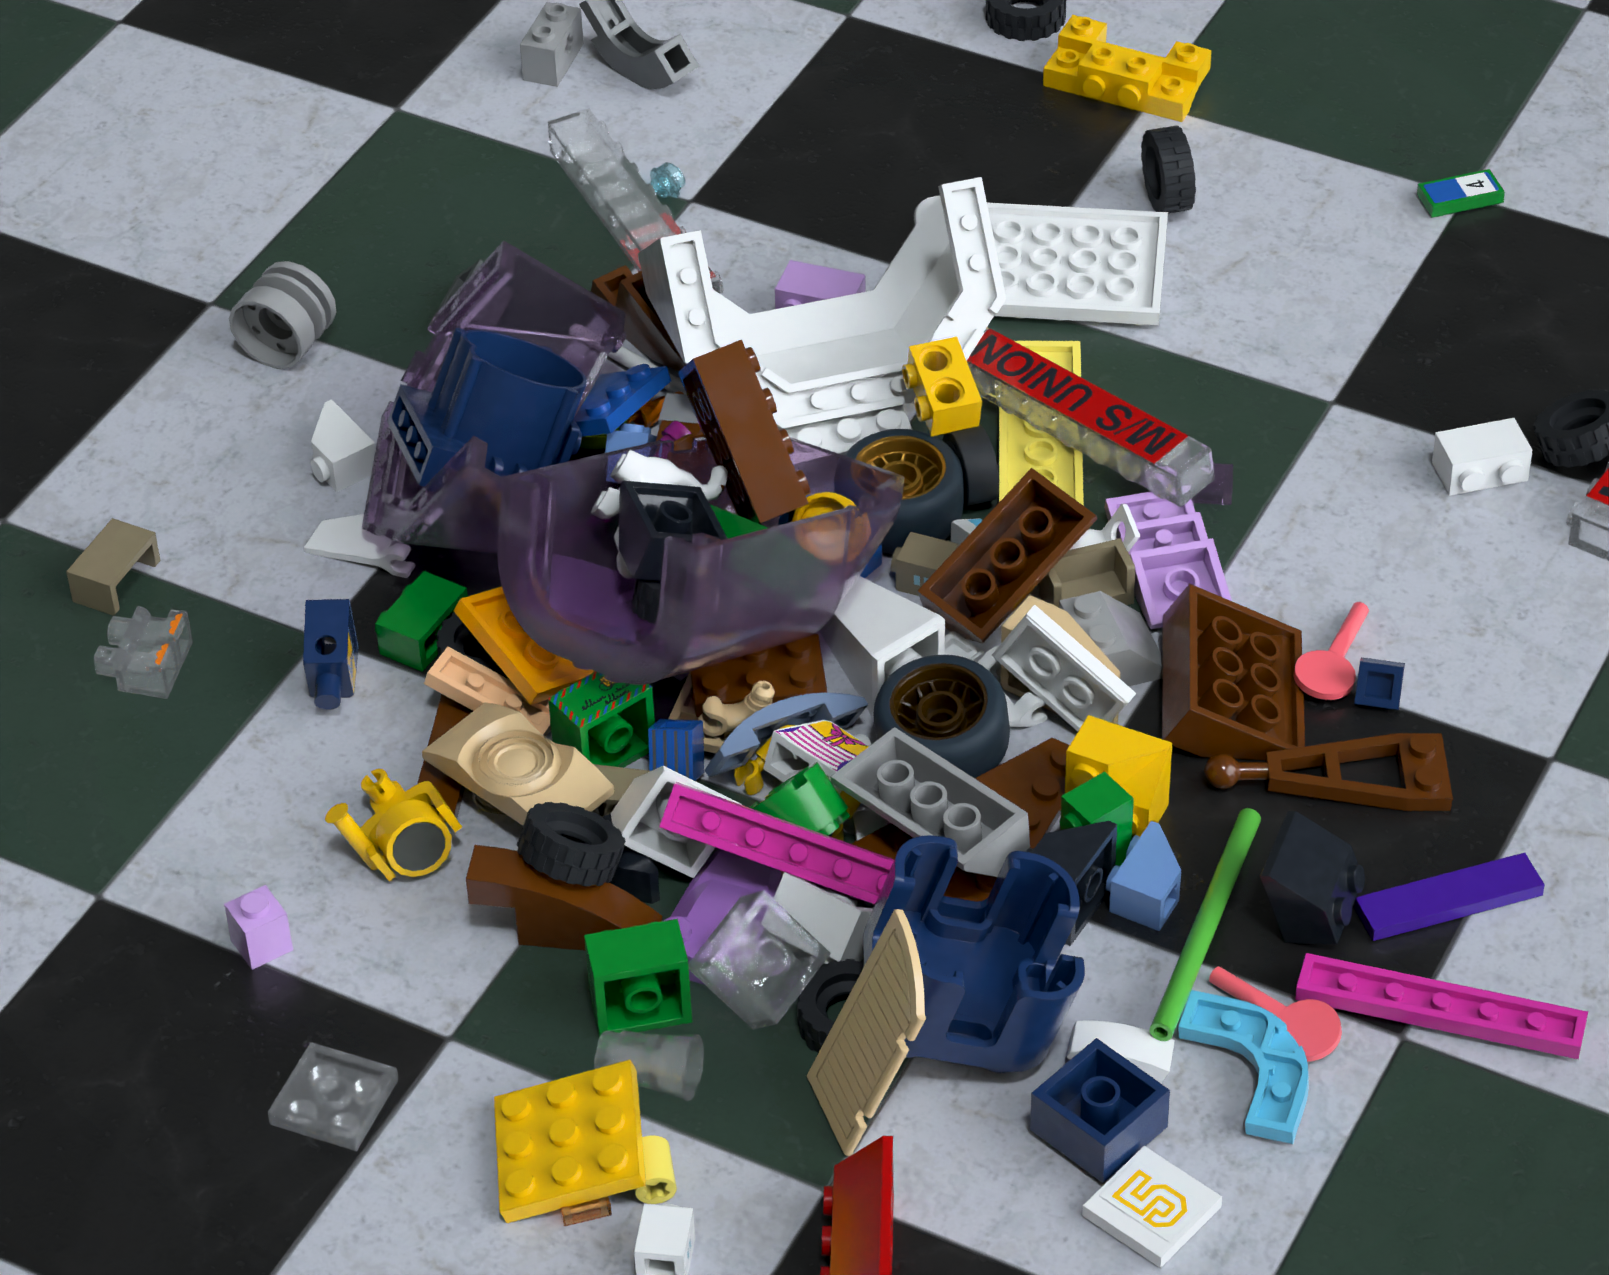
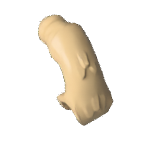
M767 681L755 683L752 692L743 701L735 704H722L720 698L716 696L708 697L702 706L705 714H701L698 720H703V732L713 737L734 730L755 712L773 704L772 698L774 697L775 690L772 685Z

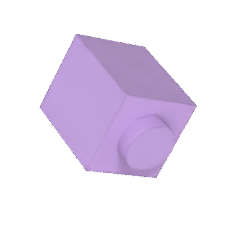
M266 885L224 904L231 942L252 970L293 951L287 913Z

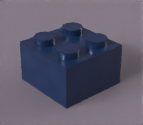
M1096 1038L1031 1093L1030 1130L1104 1183L1143 1146L1149 1144L1168 1127L1170 1090Z

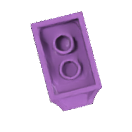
M718 849L706 860L695 878L692 879L670 918L664 920L678 919L688 958L690 981L736 993L770 928L763 921L782 879L780 870L722 849Z

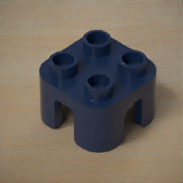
M931 835L910 839L898 850L863 933L865 966L894 909L903 910L910 924L920 958L926 1020L914 1041L905 1039L906 1045L909 1048L906 1057H923L983 1067L996 1073L1022 1072L1033 1069L1045 1059L1085 976V965L1082 957L1060 955L1079 914V893L1075 882L1060 865L1049 858L1035 853L1014 851L1006 857L987 899L976 902L944 896V893L958 864L956 841L951 838Z

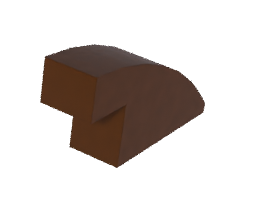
M624 265L592 281L589 299L607 321L635 348L652 360L676 371H680L687 365L683 362L646 294L642 271L633 275L629 268Z
M474 845L466 876L468 902L474 905L515 908L519 945L586 951L584 935L663 921V916L653 908L611 883L605 882L600 886L569 884L537 871L531 864H527L523 860L524 857L519 855L518 851Z

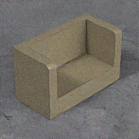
M112 518L66 571L72 601L114 616L120 610L116 586L136 562L156 567L161 561L156 533Z
M1121 538L1072 549L1039 582V596L1041 600L1051 603L1058 608L1059 600L1098 591L1111 596L1125 605L1134 604L1135 565Z

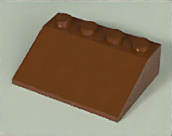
M741 339L693 358L678 374L715 465L724 466L728 471L725 489L735 514L758 524H763L809 504L806 495L811 494V490L801 469L795 471L789 455L794 453V448L787 431L784 428L779 430L773 417V413L777 412L773 395L768 387L761 388L756 375L757 372L761 371L758 358L752 347L745 348Z
M1189 583L1163 615L1162 740L1171 742L1176 748L1183 749L1200 757H1212L1219 753H1225L1235 759L1265 760L1266 752L1305 747L1304 692L1298 687L1293 676L1296 661L1302 655V631Z

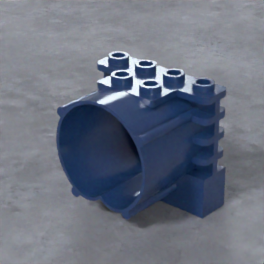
M455 328L433 391L429 392L400 384L387 423L418 485L467 497L469 491L479 494L481 499L491 501L492 498L501 500L505 505L515 507L517 503H522L526 505L528 511L535 513L540 511L544 502L552 517L562 519L566 509H570L573 506L577 495V486L567 469L571 454L575 455L578 452L582 440L580 427L574 417L587 385L586 376L578 367L552 352L553 350L547 346H539L517 337L493 331H465L461 328Z

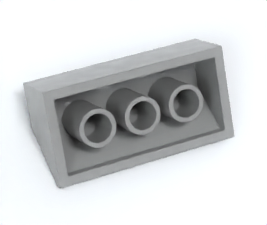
M895 727L830 776L833 785L913 838L931 835L955 840L958 849L957 867L963 871L998 877L1008 854L1014 851L1026 852L1030 848L1029 821L1026 811Z

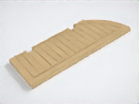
M894 909L807 1074L814 1093L846 1156L853 1154L867 1128L863 1116L865 1115L867 1118L873 1117L909 1051L905 1039L914 1041L926 1020L920 958L910 924L904 911L900 909Z

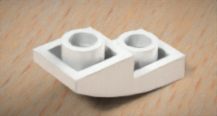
M1083 1020L1076 1021L1073 1025L1067 1058L1070 1060L1094 1039L1098 1038L1161 1084L1170 1072L1175 1042L1173 1039L1159 1041L1150 1034L1149 1030L1107 1021Z

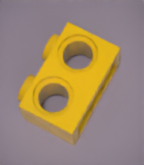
M958 337L909 346L908 362L902 366L903 379L906 388H913L916 396L914 405L917 418L920 422H926L930 436L979 426L982 400Z

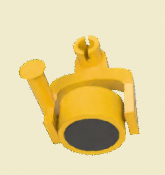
M383 769L371 771L377 782L374 783L368 775L361 782V789L369 795L370 805L375 812L361 828L347 812L348 805L346 803L336 804L327 812L325 821L333 823L371 870L379 869L388 881L396 877L391 867L399 874L410 877L423 876L436 870L447 859L451 850L452 836L444 821L446 820L455 832L462 828L460 822L430 781L421 782L405 791L397 781H391Z

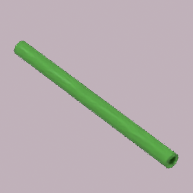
M1242 809L1238 815L1154 1016L1149 1031L1159 1041H1168L1173 1036L1261 822L1260 814L1254 809Z

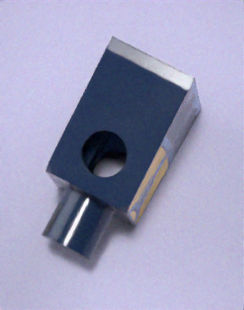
M349 599L306 600L303 665L309 694L314 698V704L325 710L339 707L341 698H350L355 692L359 646ZM325 637L333 638L337 644H325Z

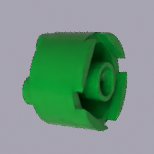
M815 762L811 767H806L771 790L762 802L758 803L756 801L749 806L751 809L827 836L840 827L839 824L850 817L847 811L849 807L818 762Z

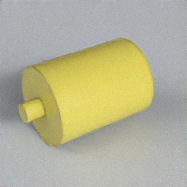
M655 1135L642 1137L646 1186L636 1188L635 1195L643 1203H663L671 1199L677 1191L670 1145L663 1137Z

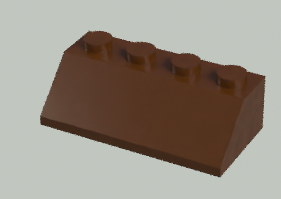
M1031 468L918 589L922 606L945 619V628L950 632L955 631L965 639L983 644L1097 520V515Z

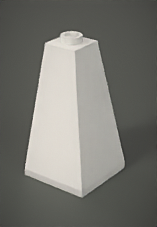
M843 568L831 576L821 579L811 597L812 621L858 695L864 697L867 701L868 706L866 708L872 718L877 694L883 683L894 671L922 657L945 655V619L849 570Z

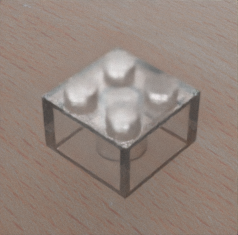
M765 890L741 896L689 962V970L752 1029H758L779 1023L831 953Z

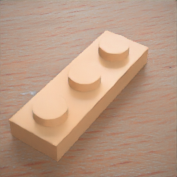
M448 646L427 672L425 685L473 711L485 702L498 704L521 712L545 737L551 730L548 700L530 705L508 678Z

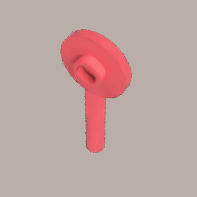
M1362 602L1353 604L1328 651H1310L1298 658L1293 676L1296 684L1303 692L1318 699L1336 700L1345 697L1352 691L1356 673L1351 663L1344 657L1369 613L1367 605Z
M1220 966L1211 972L1209 977L1210 983L1236 999L1260 1006L1280 1018L1287 1025V1031L1296 1040L1298 1045L1303 1047L1307 1062L1326 1057L1338 1046L1342 1036L1340 1018L1337 1012L1327 1003L1306 999L1285 1006Z

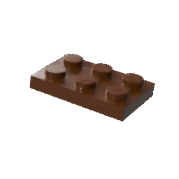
M818 634L688 645L696 717L705 714L702 706L708 697L716 696L720 698L722 704L739 703L752 692L753 685L759 681L769 682L775 690L772 703L804 694L828 693Z

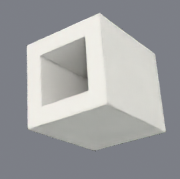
M644 1203L634 1249L636 1275H688L695 1242L693 1208L679 1207L674 1204L655 1205Z

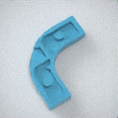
M1191 990L1178 1026L1179 1038L1227 1048L1242 1054L1254 1065L1259 1078L1245 1121L1246 1134L1293 1144L1309 1091L1308 1063L1303 1047L1299 1046L1287 1031V1025L1266 1009L1246 1001Z

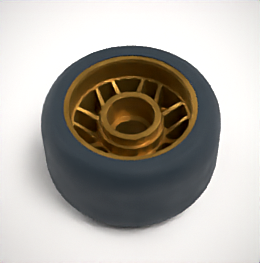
M911 429L884 430L864 437L845 453L837 472V494L852 500L862 513L864 519L881 526L882 552L893 554L897 547H903L910 532L942 540L948 538L951 534V523L954 520H960L964 504L963 472L960 461L954 451L939 438Z

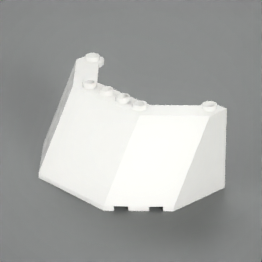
M982 177L942 184L938 186L939 196L929 197L918 204L914 212V228L872 291L749 314L712 288L701 230L659 238L638 253L646 294L683 362L688 364L693 358L742 339L745 348L752 347L758 358L761 371L757 372L756 375L761 388L768 387L773 395L777 406V412L773 413V417L777 426L781 429L914 403L916 397L913 388H906L902 374V366L908 362L909 346L958 337L967 361L983 336L984 330L1006 300Z

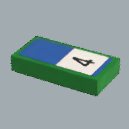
M1490 169L1419 183L1417 186V196L1431 218L1504 203L1505 191Z

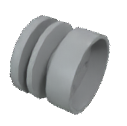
M290 261L276 262L265 270L262 277L254 283L253 288L246 292L232 308L229 316L230 329L237 343L250 357L272 368H291L303 358L312 347L313 342L320 338L324 330L332 324L337 312L335 299L329 287L317 274L308 268Z

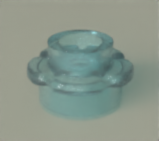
M665 162L650 171L652 179L650 185L657 195L663 198L668 196L677 198L680 196L679 191L685 186L686 180L678 167L672 163Z

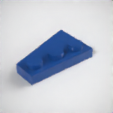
M640 364L627 371L600 374L574 418L580 427L582 437L611 434L672 381L667 366L650 368L648 364Z

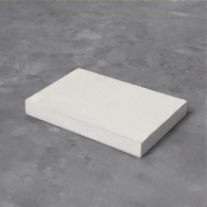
M1036 605L1028 611L992 654L993 658L1077 731H1079L1088 715L1111 722L1136 695L1129 686Z

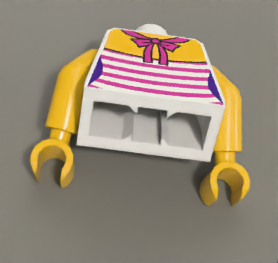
M827 720L801 725H785L773 731L772 736L755 753L758 756L755 760L749 759L745 765L735 768L734 776L737 786L744 782L746 793L754 795L763 788L764 783L761 775L763 770L785 782L808 766L811 767L815 762H818L831 781L830 776L872 744L866 735H851ZM834 785L849 807L847 809L850 814L848 819H851L861 802ZM842 822L831 837L844 841Z

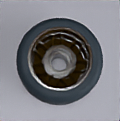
M931 655L913 660L894 671L883 683L877 694L873 712L877 740L895 727L973 778L997 767L1006 754L1010 738V725L1004 691L999 681L988 669L971 659L956 655Z

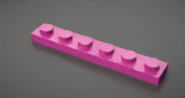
M679 782L674 783L659 826L660 828L872 904L876 903L894 859Z
M1309 953L1305 955L1295 1000L1298 1001L1306 999L1319 1000L1336 1009L1578 1060L1588 1017V1011Z

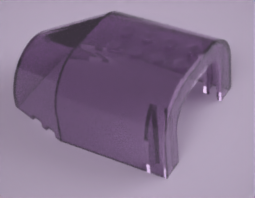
M704 437L693 438L691 450L674 451L673 441H655L503 476L497 552L502 588L508 605L520 626L532 640L545 650L572 661V665L576 668L592 669L604 674V678L611 682L635 685L654 683L809 637L822 629L834 615L895 523L902 501L904 476L790 437L794 453L789 456L795 471L801 469L807 478L811 494L808 495L833 492L852 500L856 506L849 505L844 509L778 525L780 517L761 524L768 527L767 529L725 540H720L704 533L694 534L692 544L685 542L684 538L677 539L672 536L665 538L659 613L655 625L637 617V614L632 612L631 607L636 579L633 577L624 578L617 569L616 557L618 549L614 535L619 526V513L610 519H600L591 514V511L602 491H607L609 487L619 490L621 484L611 478V473L621 455L627 454L629 450L646 457L668 459L678 468L691 473L701 484H708L711 471L716 465ZM725 488L717 499L708 501L713 506L735 514Z

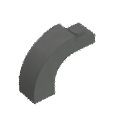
M584 0L579 3L597 34L596 37L591 39L595 48L615 71L639 86L648 89H661L675 83L699 67L681 34L668 40H658L649 36L636 24L622 0Z

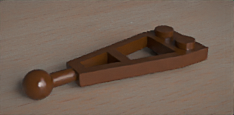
M1395 733L1266 752L1265 762H1237L1231 755L1219 753L1212 756L1206 762L1204 768L1206 780L1217 789L1230 788L1238 780H1267L1268 791L1403 811H1451L1453 801L1442 733ZM1397 755L1402 788L1342 780L1339 763ZM1323 766L1324 777L1285 771Z

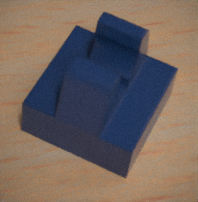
M1361 657L1354 704L1399 710L1405 663Z

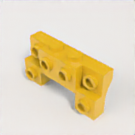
M1072 15L1058 35V48L1043 68V86L1179 122L1184 121L1190 111L1199 86L1210 70L1211 50L1191 43L1176 41L1167 56L1161 57L1106 43L1107 23L1084 16Z

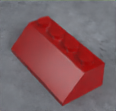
M893 1136L880 1137L834 1166L833 1186H824L823 1213L824 1216H832V1226H822V1256H831L830 1266H821L820 1275H892L894 1214Z

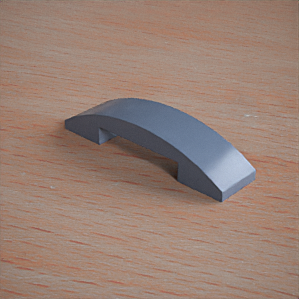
M843 693L804 694L775 702L755 712L738 725L711 759L705 772L710 778L745 765L761 744L760 741L770 738L773 731L785 725H801L827 720L842 729L850 727L868 706V703L864 697Z

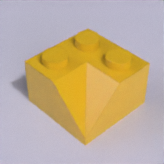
M1088 715L1066 750L1065 794L1102 772H1106L1134 798L1132 836H1141L1150 821L1156 823L1160 821L1169 805L1172 743Z

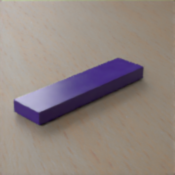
M1524 852L1356 897L1354 909L1372 941L1543 896L1545 884Z

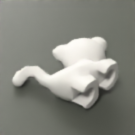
M629 450L627 454L621 455L611 473V478L620 484L625 480L701 487L708 501L719 497L726 487L728 476L726 468L718 465L712 469L708 484H701L691 473L678 468L668 459L646 457L632 450ZM609 487L607 491H602L593 506L591 514L600 519H610L619 513L620 488L617 490ZM618 526L614 535L618 549L616 557L617 569L624 578H632L619 551Z

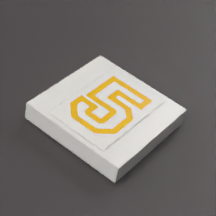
M1143 1146L1083 1205L1082 1216L1161 1268L1221 1208L1222 1196L1146 1146Z

